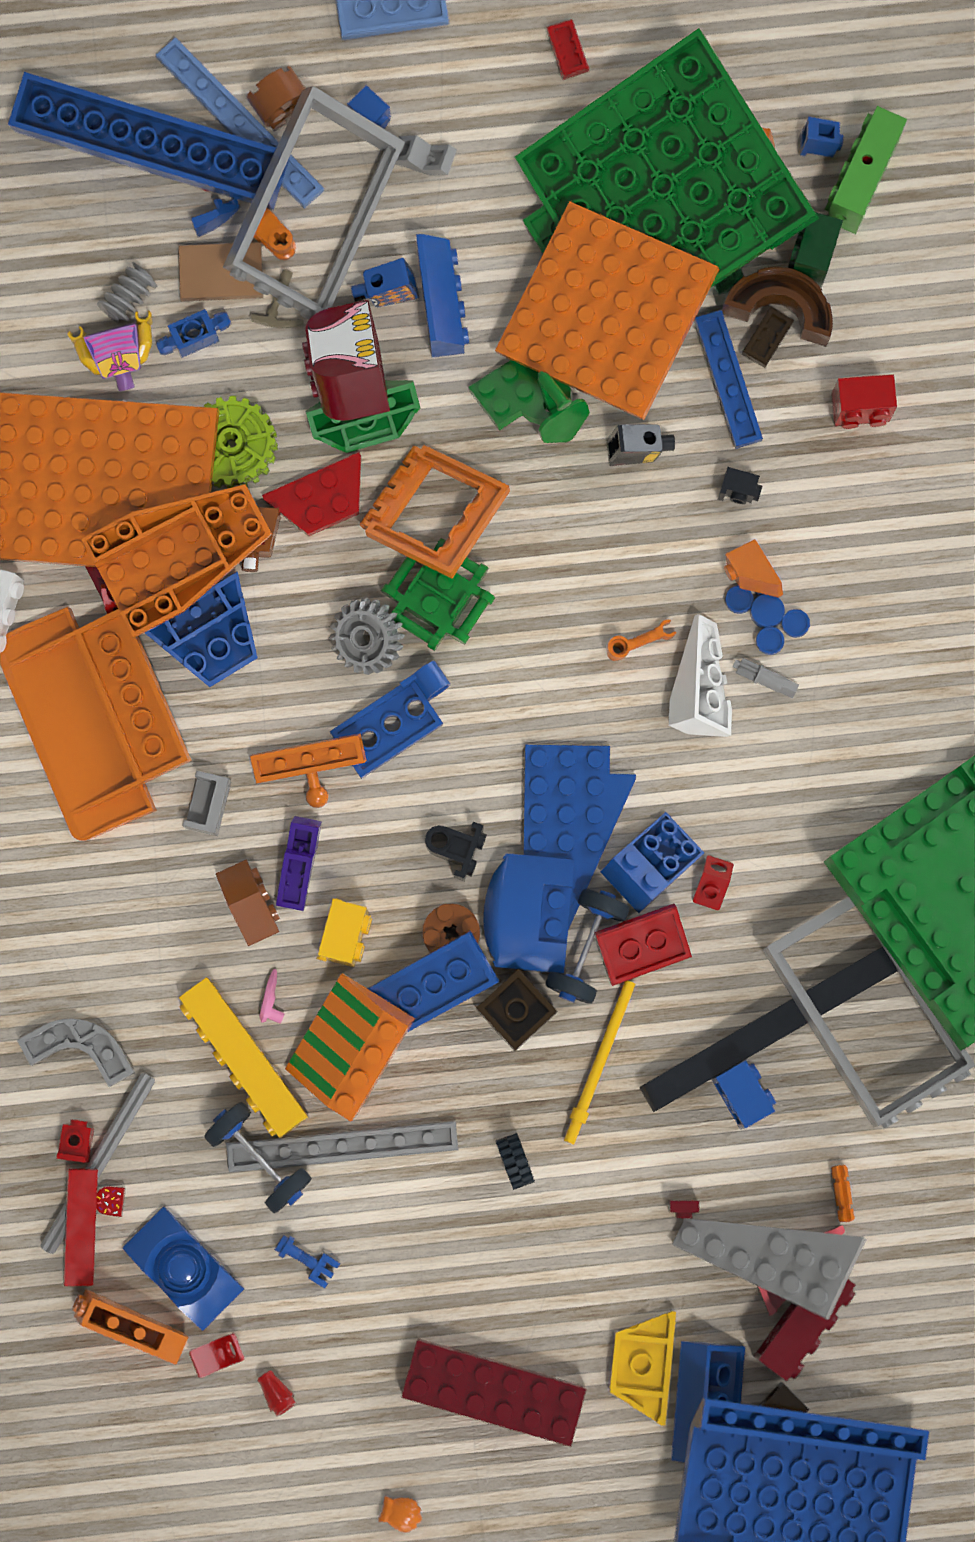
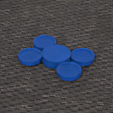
M739 586L732 587L726 594L725 603L731 612L743 614L751 609L752 621L758 627L763 628L757 635L756 645L766 655H775L784 646V635L779 629L775 628L781 622L783 631L793 638L802 637L809 630L810 619L808 615L799 609L790 610L784 615L785 607L778 597L755 592L760 596L754 600L751 591L741 589Z

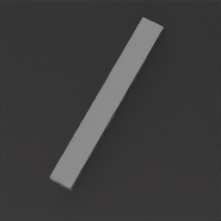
M456 1121L248 1141L271 1168L458 1150ZM240 1142L226 1144L229 1173L264 1169Z

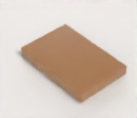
M261 242L250 243L243 261L263 272ZM233 243L179 246L181 302L264 298V295L257 292L253 288V284L246 280L242 282L234 279V277L230 276V271L223 268Z

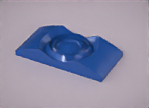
M164 1206L122 1247L137 1266L202 1331L244 1290L242 1285Z

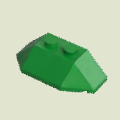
M385 380L390 411L352 420H334L323 413L321 404L318 402L306 410L313 439L348 453L400 438L414 415L421 408L414 381Z

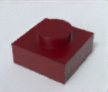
M668 1200V1212L675 1213V1218H693V1213H699V1201Z

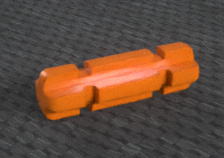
M846 1165L833 1166L831 1172L832 1179L835 1178L833 1186L836 1206H839V1210H837L838 1220L840 1222H850L855 1217L854 1210L851 1208L853 1203L850 1182L847 1181V1177H849L848 1168Z

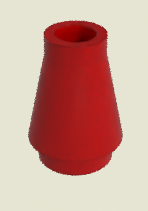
M272 1370L257 1379L270 1412L274 1411L276 1416H280L296 1405L293 1398L295 1395L275 1376Z

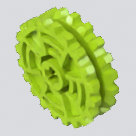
M230 396L228 401H224L222 397L216 398V404L214 405L207 402L204 404V407L219 409L212 478L214 486L220 488L224 484L228 489L235 487V485L246 484L248 488V482L258 483L260 481V474L267 475L269 473L268 464H274L276 460L273 451L278 450V444L276 439H274L277 437V434L270 421V417L267 413L263 414L258 404L252 406L249 399L246 398L239 402L236 396ZM233 439L236 446L231 448L227 441Z

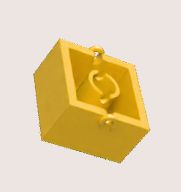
M332 898V904L318 952L319 956L316 959L325 962L327 960L350 967H355L356 961H362L365 950L364 944L361 943L363 934H369L372 924V918L366 907Z

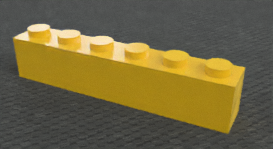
M206 977L179 997L183 1003L179 1008L188 1020L194 1018L199 1027L195 1029L205 1043L210 1041L216 1050L212 1054L221 1066L227 1064L233 1072L229 1075L230 1079L238 1090L243 1087L248 1093L247 1103L255 1113L259 1110L266 1118L262 1123L272 1137L275 1134L279 1138L284 1137L309 1118L209 978Z

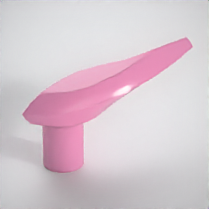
M273 969L267 982L259 1014L261 1023L266 1022L268 1018L281 1024L285 1013L272 1008L275 1001L277 969Z

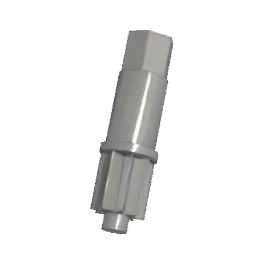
M745 658L742 661L736 659L733 667L737 669V674L752 680L755 684H761L790 698L794 697L799 684L764 668L763 665L760 666Z

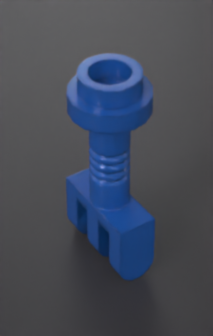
M283 1235L274 1249L279 1252L278 1256L284 1258L287 1254L300 1261V1263L305 1264V1266L312 1270L308 1279L326 1288L328 1283L324 1279L319 1278L320 1274L323 1273L327 1277L332 1278L334 1273L325 1268V1266L329 1263L332 1267L338 1269L341 1263L324 1252L318 1260L293 1244L295 1238Z

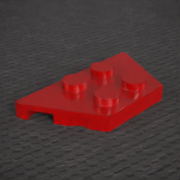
M360 452L265 493L262 495L263 500L273 508H279L281 515L289 522L294 523L308 537L358 515L360 510L361 454Z

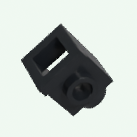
M727 467L718 500L723 501L724 497L727 496L730 497V501L744 505L746 502H758L762 490V485L758 484L760 476Z

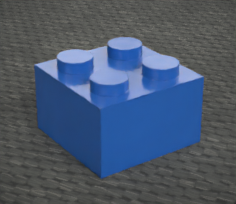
M746 1060L711 1079L740 1130L746 1129L774 1113L773 1105L776 1104L769 1089L763 1090L758 1082L761 1079V1075L753 1063L748 1065Z

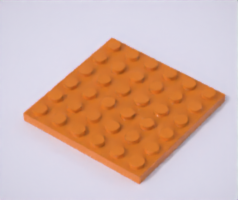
M569 201L495 351L497 354L532 370L547 372L554 380L644 420L719 268L714 264Z

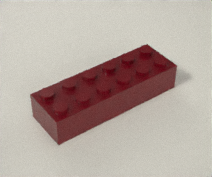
M418 1338L401 1398L571 1447L587 1388L584 1385Z

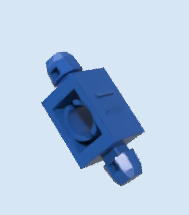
M206 309L168 325L171 336L168 338L164 336L156 342L160 355L174 353L173 350L177 348L181 358L219 342L216 331L220 330L221 332L231 325L227 312L214 314V317L210 319ZM202 324L205 325V328L208 333L205 334L204 329L202 328ZM192 329L200 330V334L196 338L187 337V333ZM179 334L183 335L186 343L182 342Z

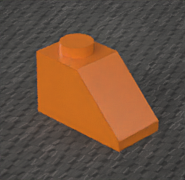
M756 539L725 554L727 565L724 566V570L730 581L735 580L741 589L774 597L783 595L782 582Z

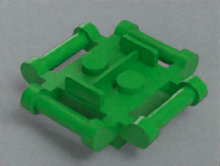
M441 538L436 544L434 551L437 552L446 540ZM406 556L388 584L385 583L381 589L384 595L398 603L391 612L397 613L396 618L393 619L394 622L403 623L402 628L428 644L427 647L433 651L438 648L447 635L465 645L470 638L468 634L486 607L492 605L495 600L494 595L478 587L489 567L482 563L479 565L466 557L461 567L474 574L469 581L458 573L453 578H450L423 565L403 595L397 590L416 563L415 560ZM472 597H477V602L460 628L453 627ZM405 610L436 629L437 632L432 634L404 616L403 613Z

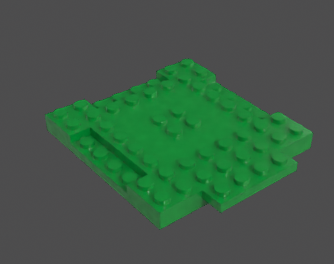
M700 28L515 156V159L544 205L523 219L524 224L542 253H544L570 201L718 266L719 271L711 285L713 287L768 249L773 250L819 219Z
M974 755L824 861V864L960 1051L975 1043Z

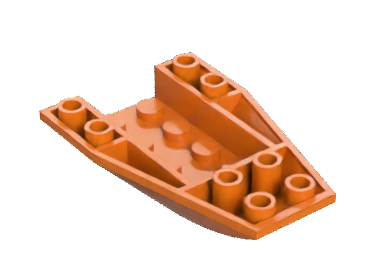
M246 484L131 512L81 538L111 593L131 636L135 638L185 612L268 539L272 533Z

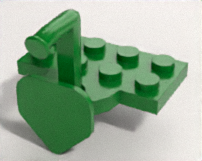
M509 360L468 387L472 396L499 431L523 416L529 422L540 425L539 434L544 443L571 441L590 414L588 404L584 399L572 401L573 394L570 386L552 379L547 372H537L513 360Z

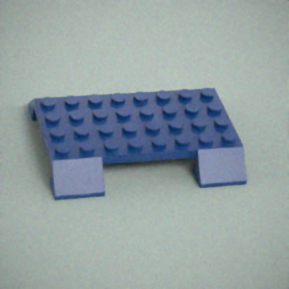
M703 1398L690 1425L674 1542H906L917 1459L926 1461L929 1430Z

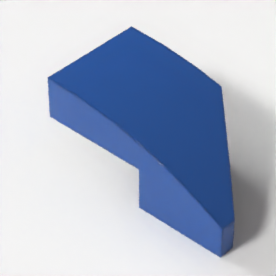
M215 199V210L191 218L197 237L215 230L228 221L240 209L238 200L233 199L223 203L222 199Z

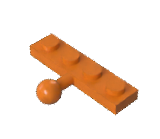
M361 733L256 753L250 756L256 784L306 774L309 785L306 801L314 808H321L328 801V792L324 787L320 786L317 772L361 764L367 761Z

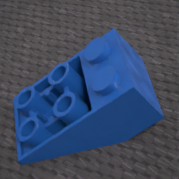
M665 812L614 856L600 873L640 913L694 864L704 852Z

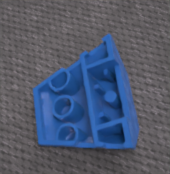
M238 571L221 579L185 612L145 632L147 636L209 687L258 658Z

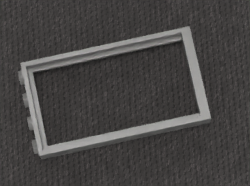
M311 86L303 90L223 268L230 271V276L234 277V279L242 282L246 280L253 284V288L257 292L264 295L271 294L278 298L277 302L287 308L294 307L301 311L300 315L308 320L316 313L331 308L405 142L316 87ZM311 108L383 151L316 303L243 261Z
M847 897L763 949V952L873 1128L882 1125L885 1129L899 1120L896 1115L906 1110L909 1114L921 1107L923 1104L920 1100L929 1094L933 1099L947 1090L945 1084L953 1079L958 1083L970 1076L969 1069L973 1068L975 1063L966 1049L959 1050L882 944L956 1063L879 1110L781 953L783 950L854 908L855 905Z

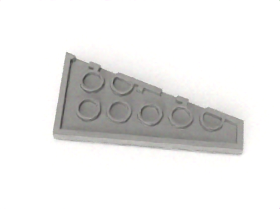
M685 1218L672 1245L828 1320L866 1239L859 1236Z

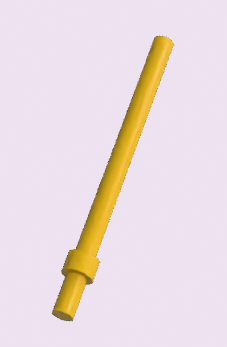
M625 981L577 1107H573L569 1118L572 1120L564 1138L565 1142L574 1145L582 1124H586L589 1116L587 1110L636 985L633 982Z

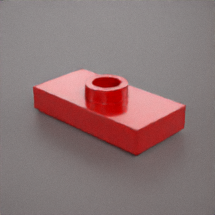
M573 19L546 27L563 80L588 73L589 66Z

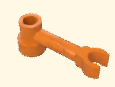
M664 620L653 630L629 640L623 636L611 638L606 648L607 656L612 661H619L624 659L629 651L656 640L672 639L676 631L670 634L663 631V626L670 624L671 620ZM613 648H618L621 653H615Z

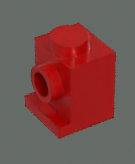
M73 1119L70 1120V1125L63 1124L56 1159L89 1163L95 1128H88L87 1121ZM73 1135H77L80 1139L77 1146H72L70 1143V1138Z

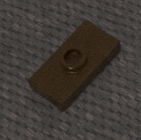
M770 306L744 348L742 355L766 368L793 325L794 320Z

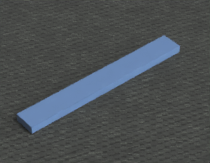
M176 37L155 55L156 59L230 134L277 148L279 142ZM290 155L281 186L305 209L324 192V188Z

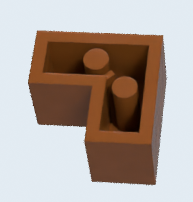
M246 859L215 873L227 905L248 946L279 933L275 921L279 920L280 917L274 904L268 906L266 903L270 897L257 867L251 869Z

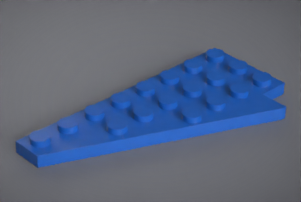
M525 745L524 855L574 860L569 930L580 906L578 904L580 894L583 889H587L634 785L636 774H610V746Z

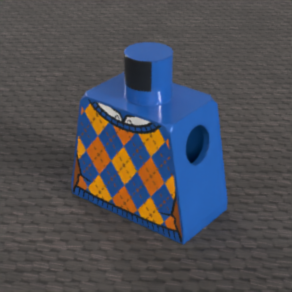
M404 258L365 270L363 272L365 282L351 286L355 302L370 299L375 307H383L420 298L414 272Z

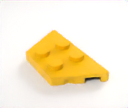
M676 1311L667 1312L615 1332L609 1391L661 1426H666Z

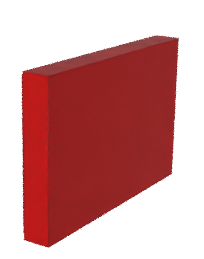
M674 903L594 932L612 986L692 957L678 909Z

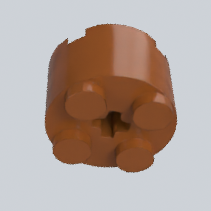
M287 66L286 72L280 68L256 84L259 90L254 95L250 90L246 99L264 125L271 127L275 131L286 123L285 118L293 113L298 99L306 87L292 67Z
M442 904L435 908L427 916L423 925V940L429 953L456 939L455 937H452L450 941L446 939L447 934L444 931L445 929L451 930L452 927L456 928V933L459 937L471 931L476 942L479 944L480 927L474 914L466 907L458 904Z

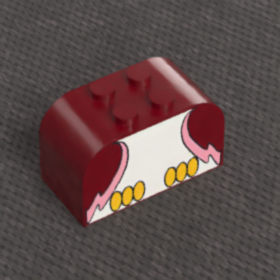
M369 299L327 308L313 315L306 324L307 342H302L306 372L311 378L312 394L314 398L319 397L323 413L334 420H352L389 412L390 406L380 345Z

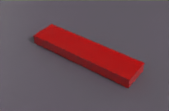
M97 1169L67 1170L64 1286H93Z

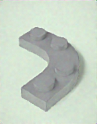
M56 1020L41 1026L17 1040L31 1066L58 1051L75 1048L89 1054L96 1063L108 1087L135 1073L116 1039L102 1027L85 1020Z

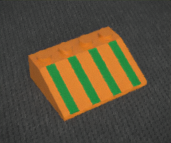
M341 973L285 1070L328 1108L352 1122L360 1112L415 1018Z

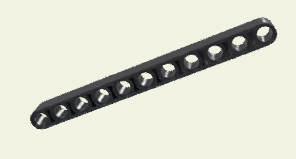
M881 947L806 990V993L819 1014L823 1015L891 976L898 970L885 949ZM791 999L645 1083L639 1089L654 1113L808 1024L795 1001Z

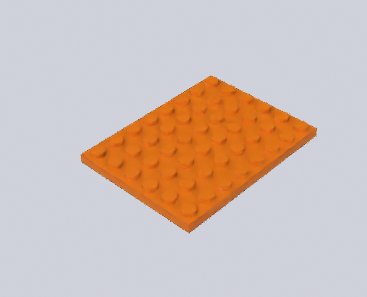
M0 393V560L96 567L81 538L131 512L211 493L219 409Z

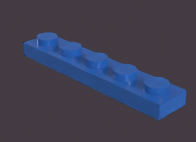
M722 310L695 317L696 328L735 449L762 442L763 437Z

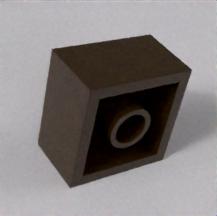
M519 969L476 1007L479 1014L514 1052L558 1012Z

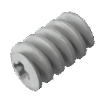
M132 262L134 268L127 267L125 270L128 277L124 275L119 276L118 280L121 285L113 284L111 286L113 293L106 292L104 294L107 302L99 300L97 303L98 307L117 323H119V319L129 321L125 313L126 311L135 314L136 309L132 305L134 302L140 305L143 304L139 296L140 294L150 296L146 288L147 286L157 288V284L151 275L134 262Z

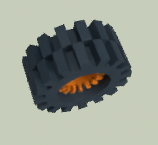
M515 1133L496 1140L513 1190L534 1183L535 1180L518 1134Z

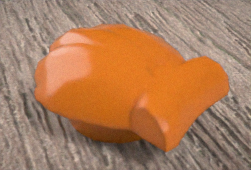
M385 1496L378 1521L387 1522L396 1530L408 1533L421 1522V1508L411 1498L392 1499Z

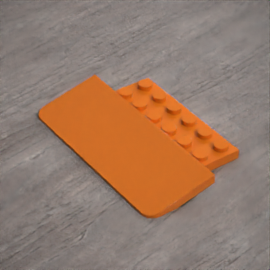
M65 607L7 633L6 647L0 653V666L72 836L81 841L90 840L157 811L146 783L192 760L139 636L135 638L131 636L119 609L79 628L72 609Z

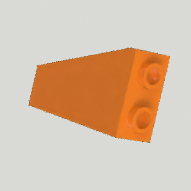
M85 1289L83 1295L79 1294L77 1296L72 1311L75 1312L74 1317L80 1326L177 1365L188 1340L184 1332Z

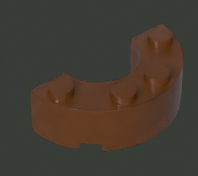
M785 267L759 269L757 272L739 280L726 297L722 309L723 315L748 322L752 313L762 306L770 304L782 305L790 309L798 318L801 326L800 339L827 347L833 326L830 303L827 302L820 286L810 277L799 271Z

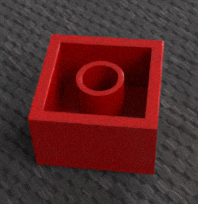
M894 374L838 378L831 394L834 426H842L843 429L857 428L859 424H870L871 427L884 426L886 422H890L897 409Z

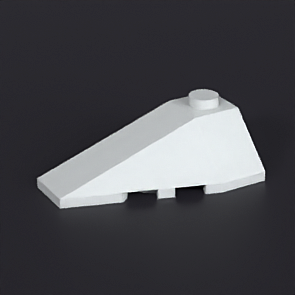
M700 614L694 616L671 693L669 726L685 734L728 737L731 736L732 707L731 701L726 700L723 685L727 684L726 675H722L719 659L723 655L717 623Z

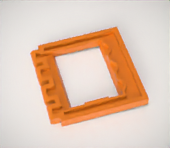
M423 445L421 449L412 446L402 461L406 467L399 465L388 481V485L391 488L384 487L373 503L374 508L377 510L370 508L361 521L360 526L366 530L367 537L453 578L509 494L510 488L509 485L426 445ZM432 468L478 490L477 495L463 511V516L457 525L453 526L448 534L449 537L442 547H439L437 552L424 546V543L402 532L398 533L391 529Z

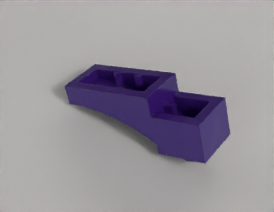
M294 816L292 819L287 849L284 854L276 906L304 911L322 821Z

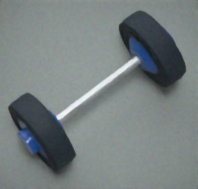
M583 889L578 899V904L596 915L595 921L574 974L563 975L557 972H550L545 986L558 992V997L574 1003L575 1000L592 1004L597 990L578 977L594 939V932L597 931L602 918L625 921L629 913V907L616 900V896L609 892L600 890L599 893Z
M240 1102L229 1111L224 1109L213 1119L214 1124L205 1133L204 1137L213 1147L218 1146L224 1140L230 1139L233 1136L237 1138L278 1183L274 1187L273 1193L265 1201V1205L275 1214L287 1204L292 1206L303 1196L301 1191L309 1184L312 1178L303 1168L297 1170L291 1176H286L283 1180L238 1132L251 1114L250 1109L243 1102Z

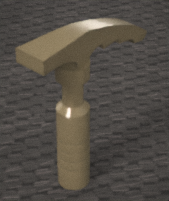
M283 269L279 282L288 287L293 273ZM274 296L272 297V306L268 308L266 313L268 316H258L255 314L251 316L252 322L274 328H295L304 325V321L300 319L297 321L277 320L279 303L277 302L278 298Z

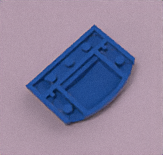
M506 853L502 858L504 860L493 873L484 904V934L487 947L495 960L493 963L498 968L564 974L574 860Z

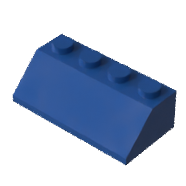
M416 234L432 358L465 354L464 344H469L467 327L462 328L461 318L466 317L464 301H458L457 292L462 291L460 274L455 275L453 265H458L456 248L451 249L450 239Z
M681 1341L672 1461L685 1463L690 1425L703 1398L741 1403L746 1346Z

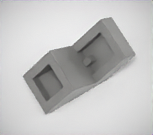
M417 135L398 137L405 143L395 163L396 165L430 176L448 175L457 149L451 145L431 146Z

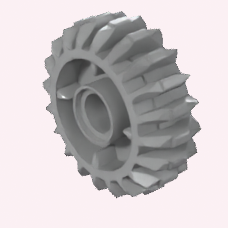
M368 598L361 599V602L354 600L351 601L350 605H344L341 608L342 613H336L334 616L337 622L332 623L330 626L336 631L329 638L336 640V644L331 649L339 650L340 654L337 656V659L342 660L345 658L344 667L350 668L353 666L354 672L359 673L363 670L366 675L373 673V671L375 673L382 672L383 667H391V660L394 661L399 658V654L396 651L404 647L398 640L404 638L405 635L398 633L397 630L402 627L403 623H395L393 620L396 618L397 613L388 614L389 605L385 604L380 607V600L370 602ZM364 630L370 634V643L364 639Z

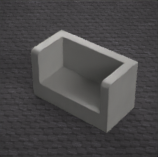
M196 771L195 777L197 781L187 820H183L182 826L188 830L218 837L232 782L226 777Z

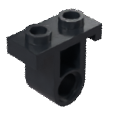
M476 822L472 823L471 830L475 832L474 837L445 826L438 825L432 827L425 836L427 850L436 857L463 866L461 871L455 870L454 878L465 882L466 876L472 877L477 861L473 857L476 849L482 850L487 834L482 833L484 825ZM435 835H444L448 840L446 846L443 848L434 847L431 841Z

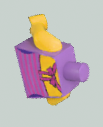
M149 310L148 317L144 320L139 318L138 311L135 312V323L89 335L79 326L81 333L78 337H73L70 331L67 333L74 344L80 362L93 374L101 375L103 379L115 376L118 391H125L135 387L131 372L140 370L141 364L145 363L148 359L152 346V315Z

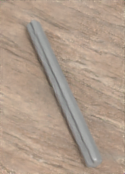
M142 1073L85 1168L97 1169L98 1178L155 1083V1079L145 1073ZM66 1202L41 1243V1248L50 1254L56 1252L65 1236Z

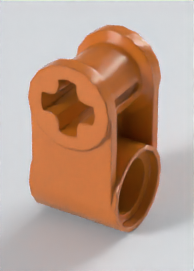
M266 208L254 238L261 242L276 258L280 260L290 259L296 252L293 236L279 219ZM279 242H282L284 244L287 242L285 246H283L282 244L278 245Z

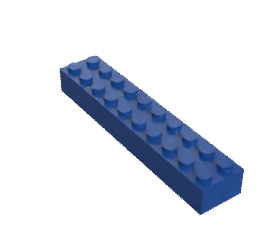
M27 72L23 74L8 123L16 133L247 203H252L276 150L275 147ZM289 159L268 203L267 208L270 210H274Z

